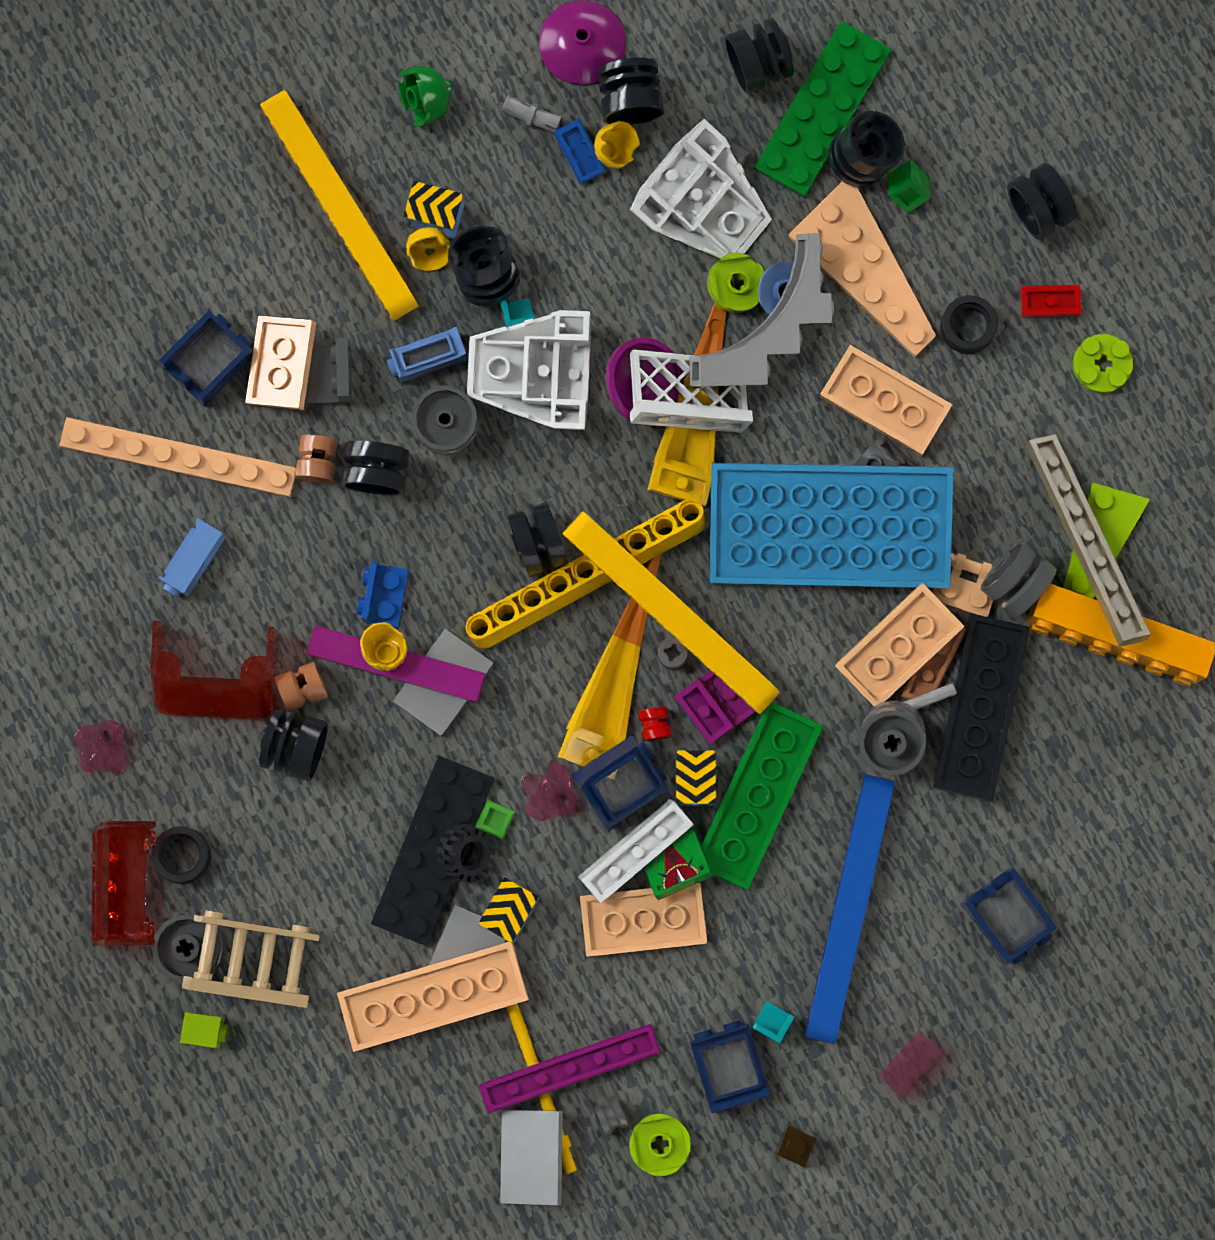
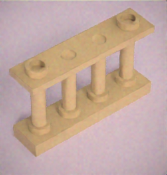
M205 910L204 916L194 915V921L206 923L198 972H194V977L184 976L183 989L307 1008L309 996L299 994L300 988L297 986L305 940L319 941V935L310 934L311 927L292 925L291 931L224 920V913ZM218 925L235 928L228 974L224 976L223 982L213 981V974H210ZM248 930L264 932L257 980L253 981L252 986L241 985L242 979L239 978ZM277 935L293 937L286 984L282 985L281 991L271 990V983H268Z

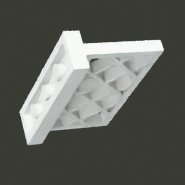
M632 350L630 360L634 408L630 412L631 423L742 433L753 422L752 411L748 410L746 385H737V388L735 385L724 386L726 390L720 396L710 386H699L691 394L679 381L686 374L690 377L689 356L695 355ZM639 360H648L656 370L648 376L640 368ZM669 362L676 363L684 371L677 379L665 367ZM658 372L671 383L665 391L652 380ZM645 384L658 396L654 401L642 400L641 388ZM675 387L686 400L683 403H675L667 393ZM701 389L714 401L710 406L702 405L694 397ZM730 392L738 400L739 408H730L722 398Z

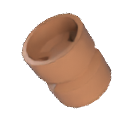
M319 435L300 436L298 453L302 456V459L297 461L295 478L306 482L333 483L335 465L332 463V460L337 458L338 440ZM312 454L322 455L323 458H311Z
M314 661L298 667L297 673L287 671L275 676L278 690L288 712L304 707L305 702L308 700L311 703H315L328 698L322 677Z

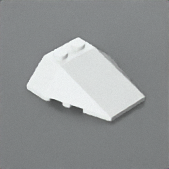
M705 119L675 144L641 186L630 208V211L650 229L719 259L735 252L745 254L772 220L754 187L752 188L746 179L741 164L737 163L728 141Z
M559 310L537 319L532 318L520 324L509 327L505 326L471 336L469 340L467 395L472 399L554 429L585 430L591 352L590 311Z

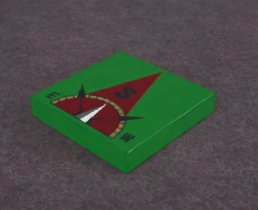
M691 826L644 866L651 888L658 901L713 876L694 826Z

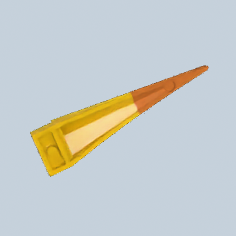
M715 303L694 355L710 354L722 350L726 310L718 309ZM686 375L683 386L692 394L699 386H690V377ZM710 386L718 394L719 386ZM702 389L694 396L702 405L710 406L714 402ZM679 393L676 403H683L686 398ZM667 426L653 460L654 466L647 490L681 501L694 499L702 507L706 506L711 488L715 431Z
M662 554L649 560L646 569L655 577L657 576ZM630 598L566 727L568 731L558 757L580 767H584L626 739L636 670L648 612L632 598ZM616 771L607 776V778L614 779Z

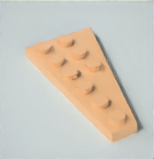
M842 181L788 234V237L796 244L797 234L819 233L823 247L820 257V268L915 358L935 338L936 334L858 188L845 184Z

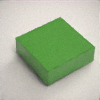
M487 800L475 828L484 830V832L503 840L515 812Z

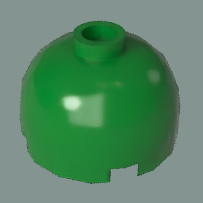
M414 66L400 72L399 76H404L403 82L398 83L400 100L406 112L411 107L417 120L412 123L415 126L421 127L440 119L446 113L450 96L452 95L449 81L444 79L437 70L427 66Z

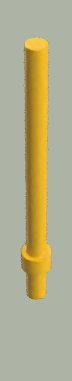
M518 1003L507 1006L506 1008L527 1067L538 1064L539 1062ZM550 1092L538 1096L543 1111H556ZM562 1129V1165L567 1175L577 1171L569 1149L572 1146L568 1134L564 1135Z

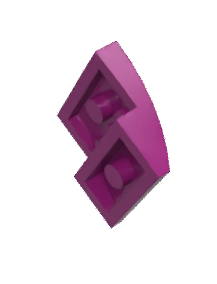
M711 670L674 696L710 745L756 712Z

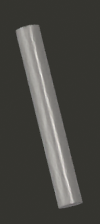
M951 683L902 703L909 704L917 710L957 694L954 683Z

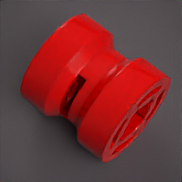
M666 706L638 711L639 721L643 723L644 728L641 732L644 742L672 737L671 727L666 722L669 716Z

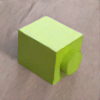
M185 1012L180 1043L220 1048L221 1042L225 1043L227 1040L229 1025L224 1024L225 1017Z

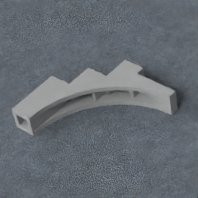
M819 233L796 235L795 258L789 281L779 302L760 326L750 335L730 347L710 354L689 356L690 386L768 384L770 364L767 361V354H800L803 338L799 330V324L832 323L834 303L831 299V293H820V287L823 284V274L820 270V257L823 247Z

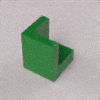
M910 159L888 175L889 197L908 214L930 199L929 176Z

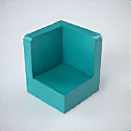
M529 299L506 303V300L500 302L506 327L523 323L525 320L532 318L535 319Z
M766 1001L752 1028L780 1044L794 1016Z

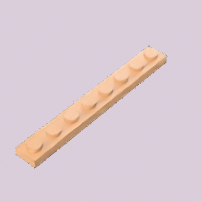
M66 417L59 444L61 448L291 498L295 482V467Z

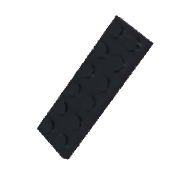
M971 613L955 682L957 694L952 696L933 789L988 802L993 801L1030 627Z
M438 755L370 924L428 946L454 881L453 877L446 875V872L440 869L442 864L437 862V857L442 856L441 853L437 852V847H443V843L439 841L441 837L447 839L448 836L445 832L448 829L454 831L453 826L455 825L461 826L466 824L472 827L476 826L495 779L494 777ZM468 843L463 847L461 851L460 861H462Z

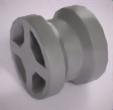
M668 638L660 644L658 660L664 668L676 670L685 664L687 648L676 638Z
M617 1098L611 1100L607 1106L599 1105L594 1107L605 1135L611 1134L613 1129L617 1127L625 1128L629 1126Z

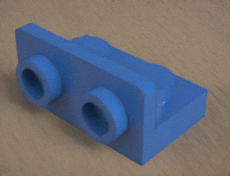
M371 561L370 568H365L362 584L367 586L365 598L360 597L357 615H362L361 620L363 623L387 622L392 627L399 629L409 573L408 569L380 565L374 561Z

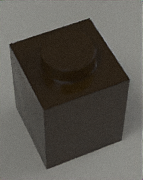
M786 1125L774 1153L805 1167L816 1138Z

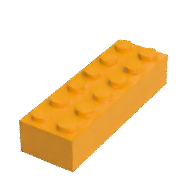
M1049 584L1042 595L1032 604L1026 620V624L1032 626L1031 630L1033 632L1048 636L1049 632L1060 636L1059 640L1063 643L1076 646L1077 642L1089 646L1088 651L1101 656H1105L1106 652L1117 656L1116 661L1119 663L1133 666L1135 662L1146 666L1144 671L1156 676H1162L1163 673L1174 676L1173 681L1175 683L1188 687L1191 686V683L1197 684L1207 678L1215 655V642L1145 617L1143 619L1150 632L1149 638L1146 641L1119 647L1098 600L1053 584Z

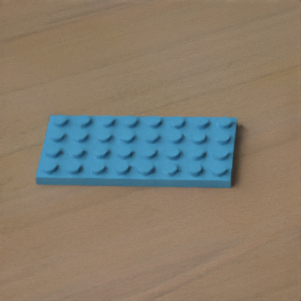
M712 463L710 583L918 587L923 582L928 588H950L953 467Z

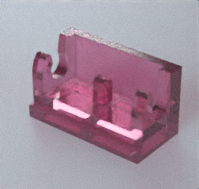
M919 1030L878 1076L904 1100L940 1061L944 1053Z

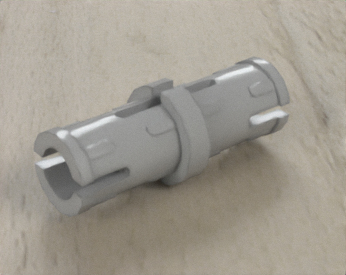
M510 95L507 96L503 104L502 113L525 121V125L530 127L534 125L552 133L559 129L563 119L561 116L539 108L538 104L533 103L531 105Z

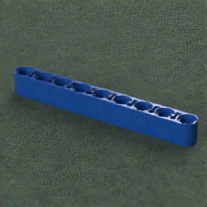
M865 774L863 777V787L859 794L855 811L857 814L855 821H853L849 838L850 844L846 851L842 868L843 875L839 881L835 899L836 905L835 909H833L828 929L830 932L828 939L826 938L822 956L823 962L819 969L815 986L816 993L812 999L809 1012L808 1028L805 1030L804 1037L831 1044L836 1042L895 782L893 780Z

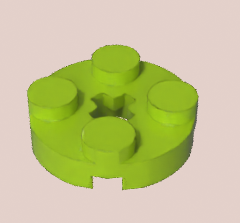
M730 253L723 256L710 268L707 287L718 309L731 313H743L751 310L760 302L758 286L765 271L758 262L755 263L750 259V256L744 253ZM733 276H737L738 280H743L744 285L739 290L731 286L730 282L733 280Z
M1108 334L1088 337L1074 354L1072 362L1073 372L1087 390L1098 394L1111 393L1122 387L1132 373L1133 358L1129 351V346L1125 341ZM1101 356L1106 357V361L1110 362L1112 366L1106 367L1104 372L1100 371L1098 365H1095V361L1100 360Z
M658 1113L643 1118L634 1127L630 1136L629 1148L633 1161L643 1171L654 1176H666L676 1172L685 1163L690 1153L691 1143L688 1131L678 1119L667 1114ZM656 1136H662L663 1140H668L669 1146L664 1147V1153L660 1154L657 1149L651 1148V1143L656 1141Z

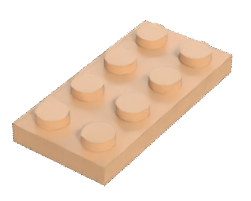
M852 345L848 347L819 396L921 457L953 405Z
M922 582L844 655L835 666L873 706L885 702L963 629L964 625Z
M696 883L659 901L656 899L652 888L614 892L602 903L594 895L580 896L586 957L707 944L701 883Z

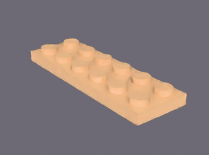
M506 942L337 993L353 1052L529 1000L513 942Z

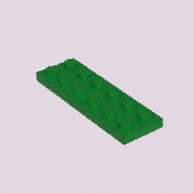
M841 21L753 170L805 198L828 159L831 141L850 122L892 49Z
M773 702L764 710L701 845L713 875L745 890L749 889L823 725Z

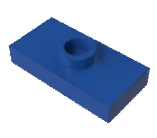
M580 118L553 132L579 184L606 171L603 163L598 160L595 154L594 146Z

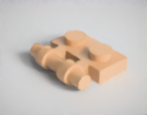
M960 553L957 555L951 554V566L953 568L950 577V588H933L932 593L945 606L969 614L988 617L993 600L983 593L980 588L985 577L992 569V564L984 561L981 564L966 559V555ZM965 570L977 574L976 583L959 578L961 571Z

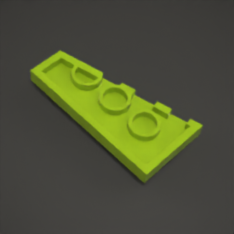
M1092 483L1087 501L1116 560L1150 499ZM1073 548L1062 588L1093 599L1095 593Z

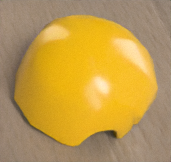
M617 121L605 125L599 130L594 143L595 154L598 160L605 166L619 169L634 160L632 154L639 147L640 141L636 130L629 123Z
M425 227L409 235L406 250L407 256L410 257L414 268L433 271L439 270L449 263L448 249L450 241L442 230L434 227ZM426 248L434 249V253L427 256L425 250Z
M387 622L372 624L363 632L360 640L361 653L364 660L371 667L380 671L396 669L404 662L408 651L403 633Z

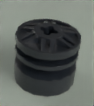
M774 18L764 20V29L760 23L753 25L754 39H751L745 29L725 36V46L730 63L742 90L746 94L765 87V72L775 83L780 81V73L786 79L794 75L789 44Z
M649 58L620 59L602 65L597 70L598 81L601 82L599 84L600 93L606 95L601 99L605 123L611 124L617 121L627 122L630 125L647 123L658 119L664 114L662 93L655 89L660 84V79L657 75L658 64L655 60Z
M865 111L856 116L831 141L828 150L830 167L835 175L845 184L854 187H868L877 182L902 158L905 149L903 132L898 124L888 115L878 111Z
M492 226L473 227L460 233L451 242L448 249V261L466 301L474 305L490 306L508 299L517 290L520 282V272L512 256L508 239L501 230Z
M277 707L267 723L262 736L259 767L269 769L274 761V771L281 772L286 762L289 761L290 776L311 781L318 768L324 749L328 722L307 716L300 728L298 727L297 712L292 711L286 720L287 709Z

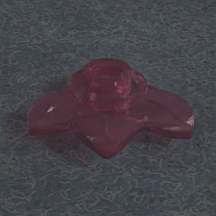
M106 720L97 726L85 725L75 733L73 742L83 748L79 761L84 772H93L104 765L115 776L123 771L128 754L122 744L124 741V730L119 723L113 720ZM106 730L112 733L111 741L104 737Z
M553 760L549 762L545 776L533 774L522 778L524 790L532 799L524 809V812L535 819H545L552 814L565 816L575 809L577 799L573 790L569 788L570 775L558 762ZM560 795L567 798V804L563 807L556 804V798Z

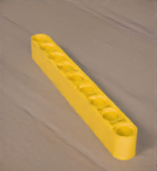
M283 90L259 104L265 116L270 120V124L279 139L283 141L284 147L292 160L298 165L305 181L314 191V195L323 210L327 212L340 237L342 236L345 241L344 244L354 260L358 262L359 268L367 281L373 286L375 294L383 307L389 312L392 321H396L419 307L411 291L288 93Z
M694 499L684 500L614 538V540L637 561L644 564L702 532L706 526L703 507ZM688 514H698V517L695 520H685V517ZM665 527L672 528V531L667 535L658 534ZM637 542L646 543L642 549L632 548ZM583 555L471 616L466 622L467 634L476 647L481 649L489 648L613 580ZM586 570L594 571L588 578L580 577L581 573ZM558 585H567L563 592H554L555 587ZM532 599H541L537 606H528L529 601ZM506 613H514L511 620H501ZM479 628H488L487 632L484 635H475L476 631Z
M582 511L562 533L576 548L757 713L761 714L780 694V691L586 513Z

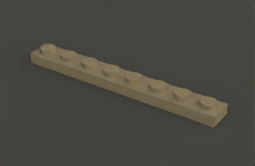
M1056 434L1029 440L1026 448L1119 647L1146 641L1150 636V632Z

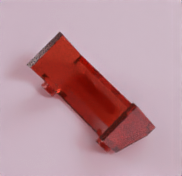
M153 621L150 672L154 705L161 714L178 717L257 721L265 720L271 716L275 706V676H277L279 631L275 627L268 626L266 656L249 657L241 666L240 679L181 676V662L175 654L165 651L166 626L160 621Z
M105 821L94 826L92 833L91 889L92 947L155 945L154 922H149V917L146 916V855L149 854L150 848H155V830L151 829L156 828V821Z

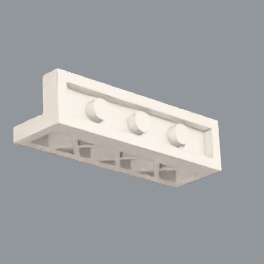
M669 799L580 874L578 878L596 899L602 903L694 824L679 806Z

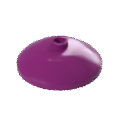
M578 0L561 5L546 18L539 35L540 55L547 69L558 79L573 85L598 83L597 70L609 62L623 59L625 54L626 37L620 20L610 9L593 1ZM579 33H585L587 35V38L585 40H579L577 38V35Z
M639 337L623 343L614 351L607 366L606 385L608 394L618 412L629 421L630 412L634 408L630 353L632 350L674 353L664 343L653 338ZM639 360L640 368L648 376L656 370L648 360ZM669 362L665 365L666 369L676 379L684 372L676 363ZM660 372L652 378L663 391L671 385ZM685 376L679 381L682 385L684 383ZM646 384L641 388L642 400L654 401L658 397ZM673 387L667 395L676 403L680 392ZM637 424V425H641V426H656V425Z

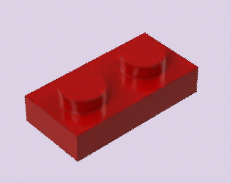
M1080 285L1021 286V318L1080 316L1082 314Z

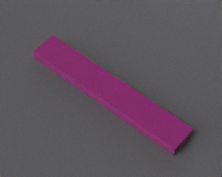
M316 625L314 627L306 652L309 656L475 703L479 701L486 674L409 651H407L404 662L396 669L380 671L371 667L364 660L360 646L361 638Z
M648 1024L478 1084L489 1114L659 1054L661 1051L652 1025Z

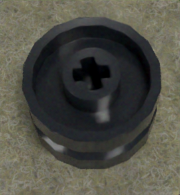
M1043 163L1032 169L1029 178L1020 176L1007 185L1008 196L1015 212L1027 231L1035 239L1041 240L1052 234L1055 230V224L1064 227L1077 218V208L1068 187L1057 171L1048 163Z
M346 442L343 459L352 466L341 469L340 486L356 492L391 496L405 494L406 477L398 471L408 467L409 450L381 442Z
M547 502L532 506L531 514L535 526L532 527L523 511L507 515L513 533L511 534L512 541L519 560H522L529 578L544 571L545 567L541 553L545 552L550 566L554 569L568 564L562 540Z

